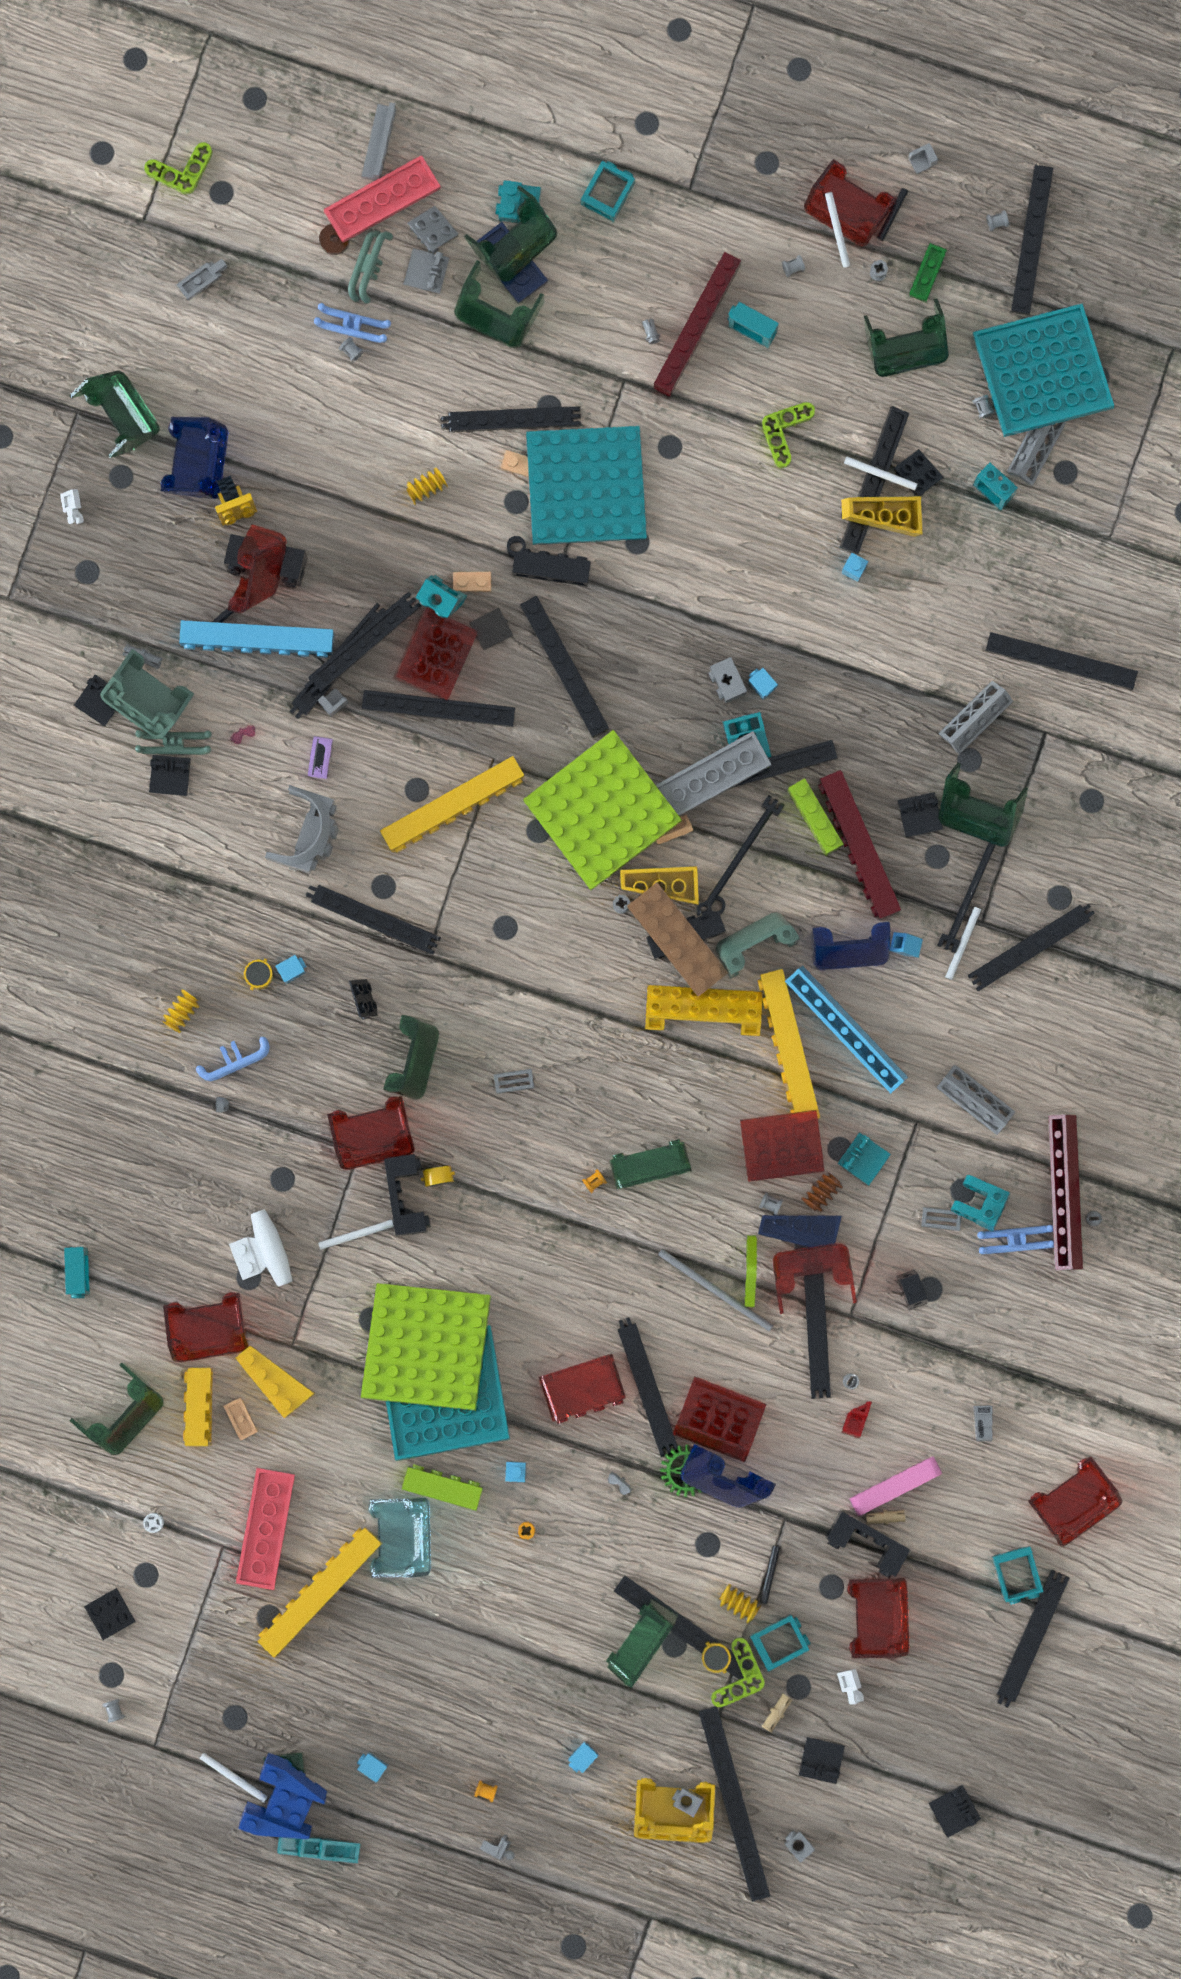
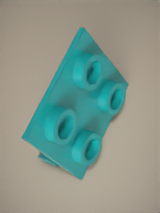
M859 1132L837 1164L869 1186L891 1154L871 1141L869 1137Z

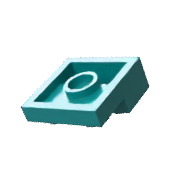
M503 180V185H499L498 196H501V202L496 204L495 212L496 215H499V221L536 226L541 187Z

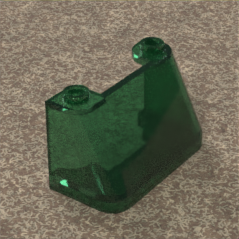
M402 1015L399 1026L400 1031L404 1035L409 1036L408 1039L411 1040L403 1074L392 1073L388 1075L383 1090L389 1094L418 1100L424 1096L439 1039V1031L432 1024Z

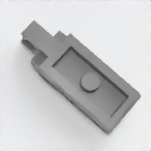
M223 259L215 264L213 262L206 263L177 283V286L189 301L216 282L222 276L221 272L227 268V264Z

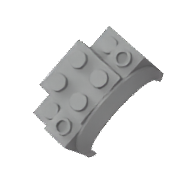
M289 785V794L309 801L311 807L306 814L295 846L294 855L283 856L266 852L265 858L266 860L287 866L290 870L296 872L299 870L310 874L311 870L315 871L318 863L316 858L325 861L326 856L330 857L333 849L331 842L332 839H336L339 828L335 820L330 819V816H334L337 805H334V799Z

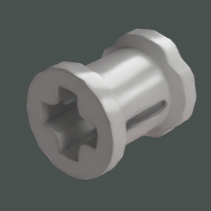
M1005 210L1000 214L992 216L989 214L986 216L990 232L998 227H1009L1008 216Z
M800 255L793 260L782 261L787 277L798 271L804 272L806 270Z
M882 260L873 262L870 270V276L873 280L882 281L885 279L888 271L886 262ZM878 268H881L882 271H880L879 274L876 273V270H878Z
M351 337L346 339L339 347L340 351H344L350 357L351 362H355L364 353L363 349H359L354 344Z
M983 395L972 401L973 404H976L980 414L978 416L979 419L986 418L995 413L989 404L988 395Z
M625 895L616 896L613 900L614 910L619 914H624L629 910L627 907L630 904L629 898ZM619 900H623V903H627L626 905H624L623 909H620V906H616V904L619 903Z
M765 1192L759 1208H766L774 1212V1215H777L783 1199H776L770 1196L768 1192Z
M119 1699L102 1704L106 1708L109 1717L108 1723L125 1718V1715L121 1713Z

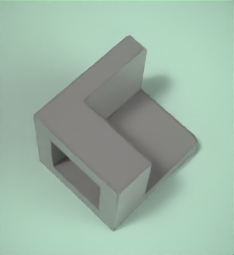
M930 143L910 152L908 157L916 174L937 165L938 158Z
M335 688L326 697L322 696L319 698L318 703L332 717L348 703V700Z

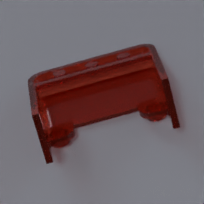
M834 1243L780 1251L774 1255L773 1270L780 1314H784L782 1294H788L793 1291L795 1287L794 1277L833 1272V1278L837 1284H850L853 1303H857L850 1253L845 1244Z

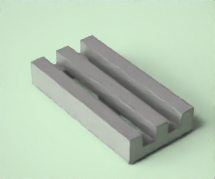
M532 1069L494 1074L496 1094L534 1088ZM523 1074L529 1075V1077L500 1082L498 1081V1078L510 1077ZM530 1081L529 1085L499 1088L501 1085Z
M923 1207L921 1227L960 1231L961 1216L957 1215V1219L927 1216V1212L957 1214L951 1210ZM926 1220L952 1222L957 1224L956 1226L926 1223Z

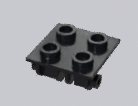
M919 449L894 467L896 475L918 483L915 491L910 489L914 496L918 497L924 495L925 491L944 478Z
M95 674L93 678L87 681V687L73 706L103 726H106L116 710L101 699V691L107 682Z
M153 755L150 763L149 793L187 796L191 758Z
M935 792L897 800L905 837L943 830Z
M350 980V988L359 1017L365 1020L369 1017L378 1016L377 1004L373 1000L371 994L372 987L368 980Z
M117 1588L84 1606L102 1640L136 1622Z
M807 1737L798 1776L837 1784L845 1746Z
M963 1784L928 1803L947 1838L969 1826H974L981 1820Z

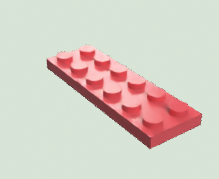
M421 155L324 209V213L342 243L440 190L441 186Z
M262 1468L256 1469L236 1584L270 1590L275 1589L295 1474Z

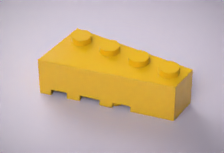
M921 496L849 497L841 500L842 519L913 537L923 535Z
M697 866L620 870V883L623 890L644 893L657 882L670 899L699 905Z
M249 1346L235 1358L283 1418L288 1417L316 1394L253 1346Z
M188 1368V1372L184 1373V1383H187V1391H184V1403H186L184 1422L186 1424L183 1431V1441L185 1446H212L213 1368Z

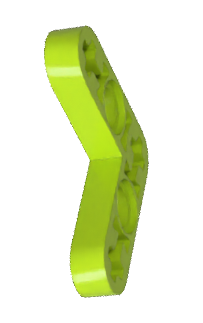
M202 142L197 144L183 173L155 159L148 160L145 163L144 170L148 177L183 194H191L198 185L212 157V149L208 143ZM204 148H206L208 154H203L201 159L202 161H204V163H202L200 160H198L201 156L199 150H204ZM156 165L157 170L162 172L161 177H159L160 174L157 171L151 173L149 166L153 167ZM191 165H200V171L192 173L190 171ZM166 173H174L175 179L170 182L166 181ZM179 176H181L180 180L184 183L190 181L191 187L184 189L183 184L178 182Z
M801 403L768 414L763 418L762 428L774 463L779 468H786L791 463V454L782 429L811 420L815 413V408L811 403ZM804 407L807 410L811 409L809 416L801 414L799 415L800 419L797 420V414L794 410H798V413H801ZM791 413L794 416V420L789 423L785 422L783 415ZM768 419L772 422L775 421L773 425L774 431L779 430V432L768 435V433H771L770 426L765 425ZM778 436L782 439V444L774 446L771 443V439ZM783 447L785 448V450H782V454L784 457H788L786 459V463L778 461V459H780V454L777 450H780Z
M747 1235L745 1307H755L757 1235Z
M736 1638L731 1644L732 1651L744 1678L721 1687L712 1693L711 1700L716 1707L729 1705L762 1690L764 1687L763 1676L751 1648L744 1638ZM738 1641L745 1643L746 1646L743 1647L745 1654L748 1651L750 1655L743 1656L740 1660L738 1656H741V1652L739 1649L735 1650L734 1648L737 1646L736 1642ZM745 1659H751L754 1664L753 1668L745 1670L742 1667V1662ZM753 1677L761 1680L758 1688L753 1685L749 1687L751 1691L747 1692L743 1681L747 1680V1684L753 1682ZM735 1685H741L743 1687L742 1695L735 1696L732 1693V1688ZM729 1688V1693L733 1699L729 1700V1697H725L723 1703L715 1702L716 1694H727L725 1689Z

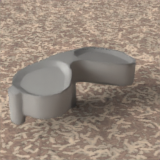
M613 1472L609 1474L608 1483L618 1484L622 1495L632 1491L630 1485L625 1482L624 1477L620 1478Z

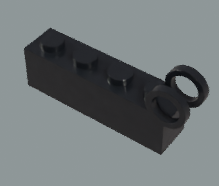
M513 536L507 541L508 554L514 558L513 576L588 587L591 561H588V558L577 556L576 559L569 558V555L561 553L554 556L550 555V552L547 551L534 553L526 548V543L520 536ZM515 542L523 546L518 552L510 549V546Z
M720 896L716 898V901L722 904L720 911H712L706 919H702L701 916L696 918L695 915L686 918L703 941L726 933L720 916L725 910V901ZM650 935L646 937L654 961L665 957V954Z

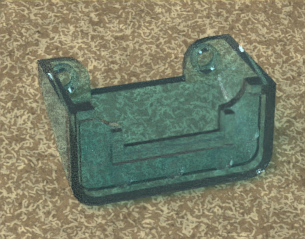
M370 1499L369 1513L373 1518H378V1539L383 1542L379 1547V1557L374 1558L370 1564L372 1578L420 1577L429 1575L431 1570L430 1506L428 1499Z

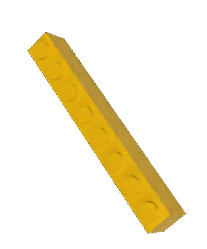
M514 756L383 828L380 830V833L391 852L396 851V853H399L407 848L405 845L413 842L415 844L423 839L422 836L428 832L433 834L438 831L440 825L444 823L449 825L456 821V816L469 814L473 811L472 807L478 804L483 806L490 801V797L494 795L498 797L506 792V788L510 786L514 788L522 784V779L525 776Z
M783 969L760 974V979L757 982L759 990L764 991L765 998H762L764 1009L769 1011L770 1016L767 1017L769 1028L773 1027L774 1035H771L774 1047H778L779 1054H776L778 1065L783 1066L784 1072L781 1073L783 1084L787 1083L789 1091L785 1092L787 1101L792 1102L793 1109L790 1110L791 1117L797 1124L820 1119V1114Z
M367 1527L363 1530L359 1528L352 1535L354 1539L350 1543L345 1542L339 1549L341 1553L336 1558L332 1556L325 1564L327 1568L323 1572L319 1570L313 1576L314 1582L310 1586L306 1584L299 1591L301 1596L296 1601L292 1599L285 1606L287 1611L283 1615L279 1613L272 1620L274 1624L271 1628L268 1629L266 1627L258 1635L260 1639L257 1642L274 1658L383 1544Z

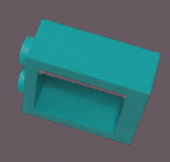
M601 161L580 199V204L614 222L635 184L634 175L629 171L617 169V166L612 162L607 161L606 163ZM604 170L627 182L614 208L590 197Z
M738 302L737 306L733 305L728 313L729 328L766 348L770 347L778 332V322L741 302Z
M990 462L977 475L973 484L977 490L1000 510L1010 502L1018 489L1014 483Z
M64 1248L66 1295H71L73 1299L85 1298V1294H90L88 1248Z
M1030 1546L991 1556L1004 1602H1009L1012 1605L1021 1602L1020 1598L1028 1596V1599L1040 1597L1039 1593L1043 1592V1588ZM1027 1556L1036 1588L1008 1595L1000 1563Z
M790 1614L750 1635L768 1672L809 1651L808 1645L811 1643L806 1634H801L799 1628L802 1626L797 1616L793 1618ZM790 1622L802 1648L772 1663L759 1637Z

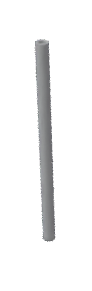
M663 1249L659 1252L658 1256L767 1331L772 1329L773 1325L748 1307H745V1305Z

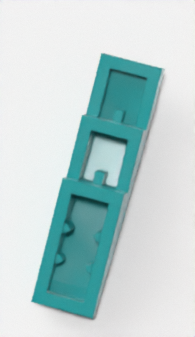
M279 1837L277 1853L327 1861L358 1863L360 1843L310 1837L309 1839Z

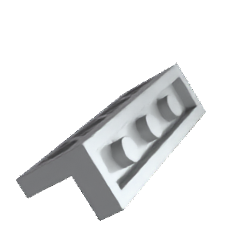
M390 102L389 106L377 105L362 171V178L375 181L382 176L396 114L395 103Z
M1067 421L1058 423L1056 428H1054V425H1049L1028 431L1007 473L1011 476L1019 477L1028 485L1033 486ZM1049 434V442L1045 445V437ZM1040 451L1041 457L1039 461H1036V454ZM1032 467V474L1028 478L1026 473Z
M991 681L938 734L960 754L1013 700L1004 688ZM994 688L998 690L994 695L988 696ZM983 703L979 709H975L977 704ZM969 716V719L966 722L961 723V720L964 717ZM956 729V732L951 737L947 736L951 730Z
M955 1064L937 1086V1089L996 1135L999 1134L1015 1113L1013 1109ZM953 1072L957 1074L961 1080H957L955 1077H953ZM969 1086L975 1088L976 1092L971 1091ZM984 1098L989 1099L991 1101V1104L985 1102ZM999 1110H1003L1008 1116H1003Z

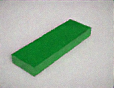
M929 243L909 293L910 297L925 303L927 302L947 249Z

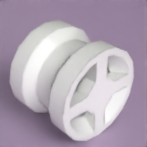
M157 1513L147 1515L143 1521L144 1528L150 1533L160 1531L164 1525L163 1517Z

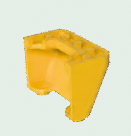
M650 1778L637 1780L634 1836L640 1839L710 1842L713 1835L715 1785L709 1782H700L695 1789H689L703 1797L700 1807L695 1816L692 1817L673 1806L675 1801L672 1798L676 1790H681L682 1788L656 1787V1783ZM684 1796L681 1798V1802L688 1806L692 1803V1799L689 1796Z

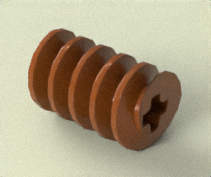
M828 1171L829 1176L823 1174L821 1176L823 1181H816L819 1187H811L814 1193H806L809 1199L801 1198L814 1212L816 1210L823 1211L820 1205H828L825 1200L826 1198L833 1200L831 1193L838 1194L836 1187L843 1188L841 1182Z

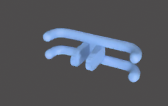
M323 303L318 304V309L322 313L342 318L343 326L325 322L319 317L314 319L316 326L372 342L384 343L387 341L385 334L375 335L360 331L362 324L386 329L391 326L390 320L381 321L330 308Z
M261 1037L259 1039L261 1044L260 1050L242 1058L236 1042L232 1041L231 1047L235 1052L237 1061L232 1063L226 1048L221 1046L220 1050L227 1065L210 1073L206 1072L205 1068L199 1065L196 1067V1071L206 1081L218 1080L262 1060L269 1052V1042L266 1037Z
M1053 1225L994 1230V1232L980 1231L977 1234L979 1239L1007 1237L1008 1245L980 1247L979 1253L984 1255L1053 1248V1240L1026 1243L1025 1236L1053 1232Z

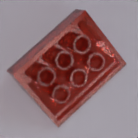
M428 607L424 608L393 679L448 701L478 631L449 617L442 618Z
M816 1110L740 1120L748 1182L825 1172Z
M694 1376L673 1435L745 1462L767 1404Z

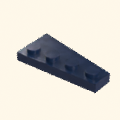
M762 1215L758 1235L833 1253L842 1216Z

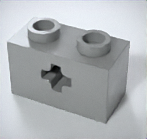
M731 657L710 666L711 672L708 674L712 683L716 682L719 688L716 692L720 700L724 699L725 703H728L747 694V690ZM724 677H726L727 679H731L730 685H727V683H722Z

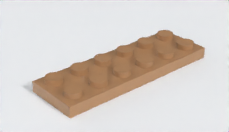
M657 882L627 905L628 909L698 997L728 974L727 970Z

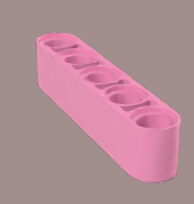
M934 1456L849 1498L857 1516H860L942 1474V1471Z

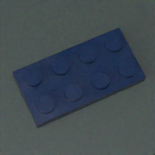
M503 222L472 244V247L518 305L548 283V279Z

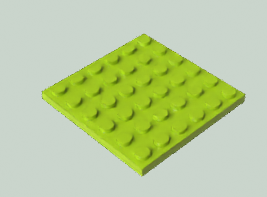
M614 730L523 799L591 891L683 821Z
M377 1283L361 1398L476 1411L491 1295Z

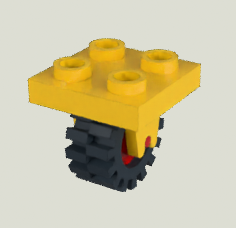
M231 475L217 481L221 493H218L222 504L215 506L222 526L225 524L232 525L238 519L243 517L249 518L258 512L251 494L243 495L239 485L235 487Z

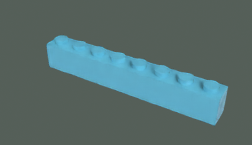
M181 620L179 643L186 650H195V647H203L205 651H214V648H219L223 652H233V649L241 650L242 653H252L253 650L260 651V654L279 652V655L289 656L290 653H298V656L308 657L309 654H317V657L328 658V655H333L334 631L333 629Z
M804 966L798 968L785 981L890 1094L908 1078Z

